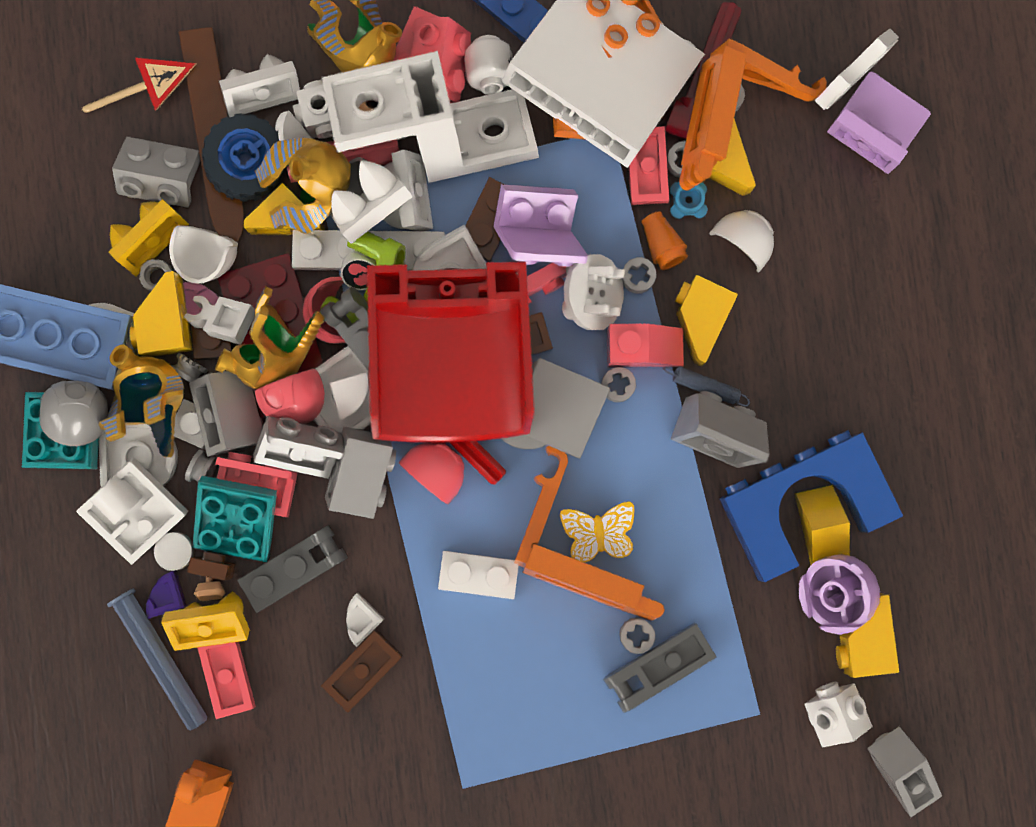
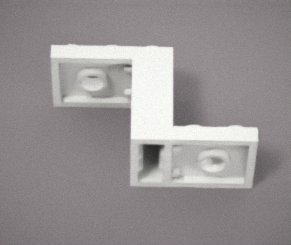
M438 51L322 77L337 152L416 135L429 183L539 158L525 97L512 89L450 103ZM374 100L379 103L372 111L363 112L359 110V106L365 101ZM492 125H498L504 129L497 136H488L484 133L485 129Z

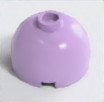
M838 554L821 558L809 566L806 574L802 576L799 582V599L807 617H813L816 622L821 624L819 628L825 632L840 635L854 632L873 617L879 605L880 588L875 574L867 564L854 556Z

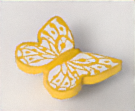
M632 502L620 503L608 510L602 517L596 515L593 518L586 513L573 509H563L560 511V519L565 533L574 539L570 549L573 559L585 563L595 558L598 552L604 551L612 557L624 558L633 551V543L625 534L633 526L634 504Z

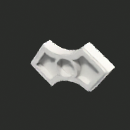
M889 28L849 67L839 74L815 101L824 110L830 108L862 76L875 66L899 41V37Z

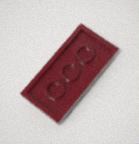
M289 253L226 272L218 277L224 298L250 304L254 309L264 287L267 286L273 289L268 304L274 307L295 337L300 335V332L306 326L303 318L305 299L296 270L292 268V257ZM251 326L242 344H255L250 335ZM316 337L312 341L313 343L297 373L316 369L324 363ZM257 404L260 417L262 419L267 418Z

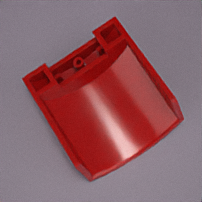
M526 262L486 263V269L407 271V265H367L370 420L373 439L445 443L492 440L530 434L534 418V394Z

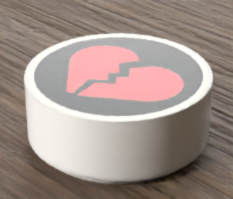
M358 251L348 254L344 258L341 267L343 282L348 287L366 290L367 265H376V260Z

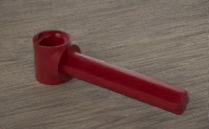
M723 2L720 5L703 50L705 55L697 65L686 97H680L679 100H676L665 132L687 139L702 63L709 59L710 54L728 39H732L741 15V8L736 3Z

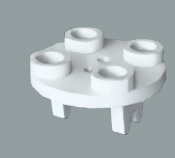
M589 254L587 263H573L572 266L566 267L567 275L564 283L562 311L567 319L574 320L578 326L586 330H604L620 316L624 300L622 278H624L625 270L618 269L612 260L601 254Z

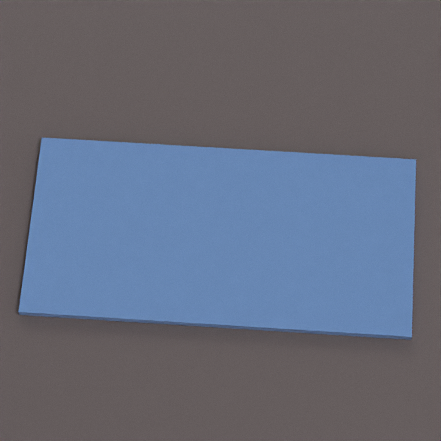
M570 138L537 146L539 158L429 183L426 175L433 229L428 231L444 232L446 235L462 225H466L488 178L491 177L505 185L574 189L578 194L571 232L588 255L601 254L612 260L618 269H623L625 264L633 258H644L621 164L585 139ZM329 215L326 218L328 230H340ZM382 220L369 231L413 230L398 229ZM501 241L491 263L517 261L512 259ZM537 261L536 264L526 265L527 276L552 262ZM641 266L637 271L630 269L628 273L633 275L630 281L636 285L640 281L647 283L649 278L644 276L647 270ZM345 283L342 284L343 292L350 288ZM564 285L547 295L541 290L530 296L532 302L529 304V316L540 312L543 313L553 347L552 350L532 355V363L542 358L601 384L604 375L612 368H616L607 367L608 327L604 330H586L578 326L574 320L567 319L562 311ZM624 287V300L620 316L616 318L613 324L661 325L652 287L642 294L629 292ZM366 290L358 291L361 293L362 296H364ZM622 367L633 373L636 379L635 392L624 402L616 403L606 398L581 458L578 459L567 454L568 464L538 543L541 547L572 558L570 549L574 539L565 533L560 519V511L563 509L578 510L594 518L596 515L602 517L608 510L620 503L632 502L634 504L633 526L625 533L633 543L631 554L624 558H615L605 551L598 552L595 558L585 563L644 585L641 596L657 601L664 606L663 615L652 621L522 573L524 568L521 566L518 567L514 599L439 590L438 585L443 551L516 559L542 489L535 482L534 477L540 474L545 478L554 477L559 466V460L555 456H548L545 450L548 445L527 450L515 448L505 443L501 438L477 441L506 470L505 476L497 484L492 485L449 442H445L447 446L461 456L465 467L461 489L447 505L426 489L398 463L410 449L421 444V442L390 441L393 449L396 450V460L393 470L391 472L387 471V476L463 789L760 715L694 451L692 448L671 440L682 404L677 384L673 382V375L665 372L663 367ZM665 368L668 372L673 373V369L671 371ZM613 375V382L608 387H610L611 392L616 390L617 395H623L624 388L629 385L627 378L621 380L620 375ZM631 618H640L646 620L653 627L655 641L650 650L693 623H696L717 658L632 710L623 713L617 703L620 700L613 688H608L603 679L611 672L644 654L629 652L621 643L619 633L625 621ZM635 625L634 631L627 632L626 635L627 638L632 639L633 646H640L641 640H647L648 634L642 631L641 625ZM637 675L627 680L633 691L643 686Z

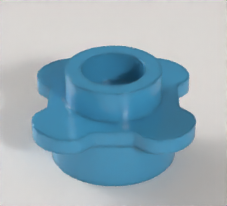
M679 182L674 183L670 188L674 204L670 210L672 216L676 219L691 215L698 219L703 218L708 211L707 206L704 204L707 192L706 185L702 182L691 190L686 191L681 188ZM691 197L692 203H686L685 198Z

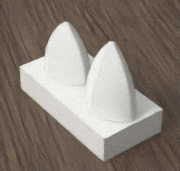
M268 54L262 60L259 70L245 73L232 69L224 80L219 81L229 117L235 116L234 114L242 113L243 115L297 100L296 91L300 90L293 62L284 63L280 59Z
M408 150L391 153L392 162H389L384 167L390 172L393 170L413 197L383 220L390 226L398 229L413 231L432 230L433 223L422 156Z
M361 161L359 179L364 192L360 196L348 191L333 192L331 202L332 218L350 244L413 197L393 170L390 172L379 164Z

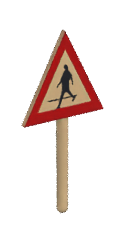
M135 58L144 80L143 82L83 106L82 110L88 113L147 89L154 109L157 111L195 67L196 63Z

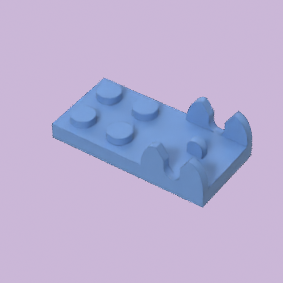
M0 284V363L69 380L89 382L98 387L114 390L113 380L118 368L111 364L110 354L118 345L123 344L127 346L133 316Z

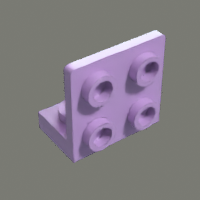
M869 72L827 132L889 174L901 163L908 153L906 149L931 113L874 72Z
M501 184L493 227L512 259L517 262H526V265L536 264L537 261L553 262L556 265L565 267L572 266L573 263H587L588 254L571 232L578 194L574 189Z

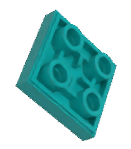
M25 392L22 468L98 469L99 438L82 446H67L51 440L43 432L39 422L40 401L45 392Z
M201 476L197 488L192 548L267 562L271 550L277 490Z

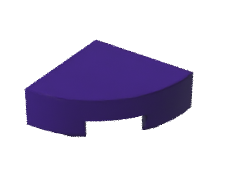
M176 570L163 575L151 590L146 603L148 619L168 611L187 607Z

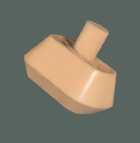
M205 577L206 582L199 583L194 592V595L200 601L221 599L226 593L221 582L213 581V578Z

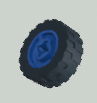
M242 113L234 114L235 116L230 118L227 116L221 119L219 124H214L210 129V134L206 135L204 139L202 159L206 176L219 193L223 192L230 199L237 198L242 202H248V200L253 199L255 201L260 200L262 196L270 195L274 188L279 186L283 174H285L286 167L282 170L279 178L266 188H262L255 173L266 153L273 144L279 141L278 131L275 130V127L273 128L269 125V121L264 118L259 119L253 114H249V116L242 115Z

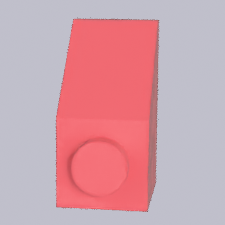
M609 324L607 329V367L684 366L683 328L655 324Z

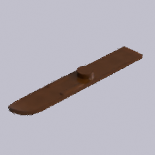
M212 27L179 31L183 60L188 63H196L186 78L209 213L217 234L229 237L238 243L244 226L242 201L237 198H228L223 192L219 193L215 189L212 182H209L206 176L202 159V149L204 148L206 135L210 134V129L214 124H219L221 119L227 117L226 106L219 83L221 75Z

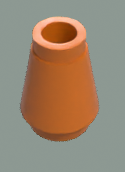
M662 212L652 213L641 221L653 263L658 264L661 270L671 269L687 259L688 255L685 251L687 245L663 216Z

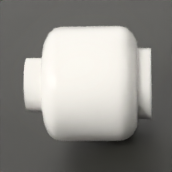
M484 35L476 38L465 50L464 62L466 78L472 88L490 95L501 92L503 88L507 87L502 80L509 63L513 59L509 44L497 36Z

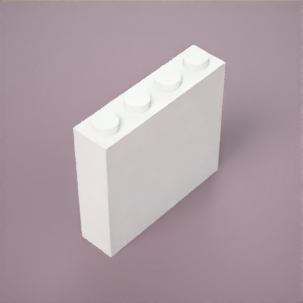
M556 0L509 63L502 82L555 119L561 120L577 131V134L628 168L705 54L690 41L681 38L661 23L654 36L646 37L641 35L637 31L636 22L640 15L645 12L635 5L624 4L621 0H609L610 8L604 16L597 17L588 12L586 8L587 0ZM592 1L595 8L604 9V4L601 1ZM648 20L642 21L644 28L648 30L654 29L652 22ZM613 24L624 27L628 33L625 45L618 49L611 48L604 40L607 28ZM610 32L613 40L622 41V36L619 33ZM604 49H605L612 57L608 58V56L606 55Z

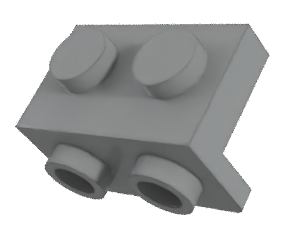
M126 136L112 167L116 192L119 195L130 198H140L160 202L163 199L169 205L189 207L191 203L190 185L200 164L199 150Z
M267 416L254 451V463L329 479L336 459H342L345 454L342 433L336 432L327 426L313 427L301 424L288 417L279 419Z

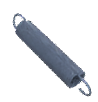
M681 366L675 370L674 374L665 369L667 368L672 371L671 368L663 367L665 372L673 375V382L699 392L707 391L720 396L722 401L732 405L736 402L742 406L750 404L749 399L741 394L740 389ZM741 395L748 400L747 405L739 403Z

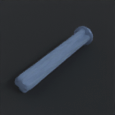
M133 588L113 599L107 605L108 607L113 606L186 728L193 730L207 720V715L133 594L136 590Z

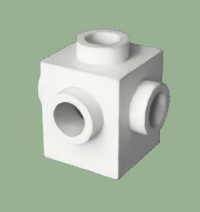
M317 80L307 83L304 89L296 91L299 104L293 105L295 117L302 126H305L312 138L323 139L333 137L323 81ZM324 106L322 109L319 110L314 109L317 107Z
M837 682L825 684L815 690L817 695L804 704L809 720L814 726L822 747L853 742L873 727L866 712L865 702L860 697L855 683L840 687Z

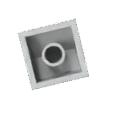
M701 391L685 398L671 440L736 468L767 462L769 457L767 422L755 418L756 413L742 406H734L732 408L721 403L722 398L707 391Z

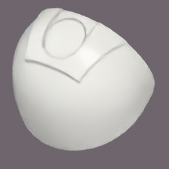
M743 210L726 215L709 233L711 236L715 234L722 236L739 247L753 260L757 266L756 271L758 273L766 265L773 252L774 231L772 226L763 216L751 210Z
M178 225L174 228L170 239V259L174 269L184 280L196 284L205 283L217 279L231 268L236 259L238 243L229 237L220 236L214 231Z

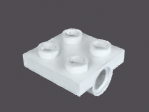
M133 457L76 512L132 565L187 514L188 510Z

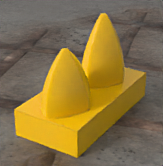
M163 199L160 202L141 203L140 221L134 227L122 224L111 225L110 241L112 249L109 253L118 263L134 276H137L141 271L140 267L145 262L155 259L170 244L174 228L178 225L188 226L189 224Z
M235 592L229 593L215 605L202 606L197 602H193L182 610L165 612L161 621L174 651L245 641L248 639L250 632L243 615L242 600Z

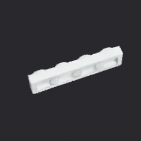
M293 230L292 268L294 270H341L344 258L348 254L356 252V250L347 246L348 240L340 230H313L308 234ZM368 231L385 240L391 238L405 246L404 265H407V271L412 270L417 256L426 246L445 236L444 232Z

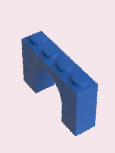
M846 430L827 439L830 444L827 448L817 452L814 446L795 454L796 462L783 468L779 462L760 471L759 473L762 478L751 484H748L747 480L743 479L725 488L728 495L719 498L758 581L767 582L799 566L780 526L779 506L787 489L802 478L818 477L835 486L844 498L860 532L869 533L903 517L863 433L851 436L849 430Z

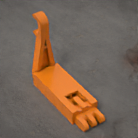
M731 39L724 42L710 54L709 59L702 63L681 165H683L679 181L681 188L689 191L711 176L713 166L717 164V161L721 162L726 158L742 79L810 102L819 97L826 89L825 76L813 83L812 88L799 81L798 75L801 70L798 65L789 71L741 43Z
M546 446L545 450L548 456L557 457L559 466L555 476L552 478H545L542 474L534 477L535 482L542 489L514 563L524 568L522 572L524 574L629 614L631 613L650 621L661 617L664 613V606L657 601L641 596L644 585L538 545L568 464V457L565 452L551 446Z
M197 759L193 761L191 768L183 772L165 827H220L234 784L229 781L232 771Z

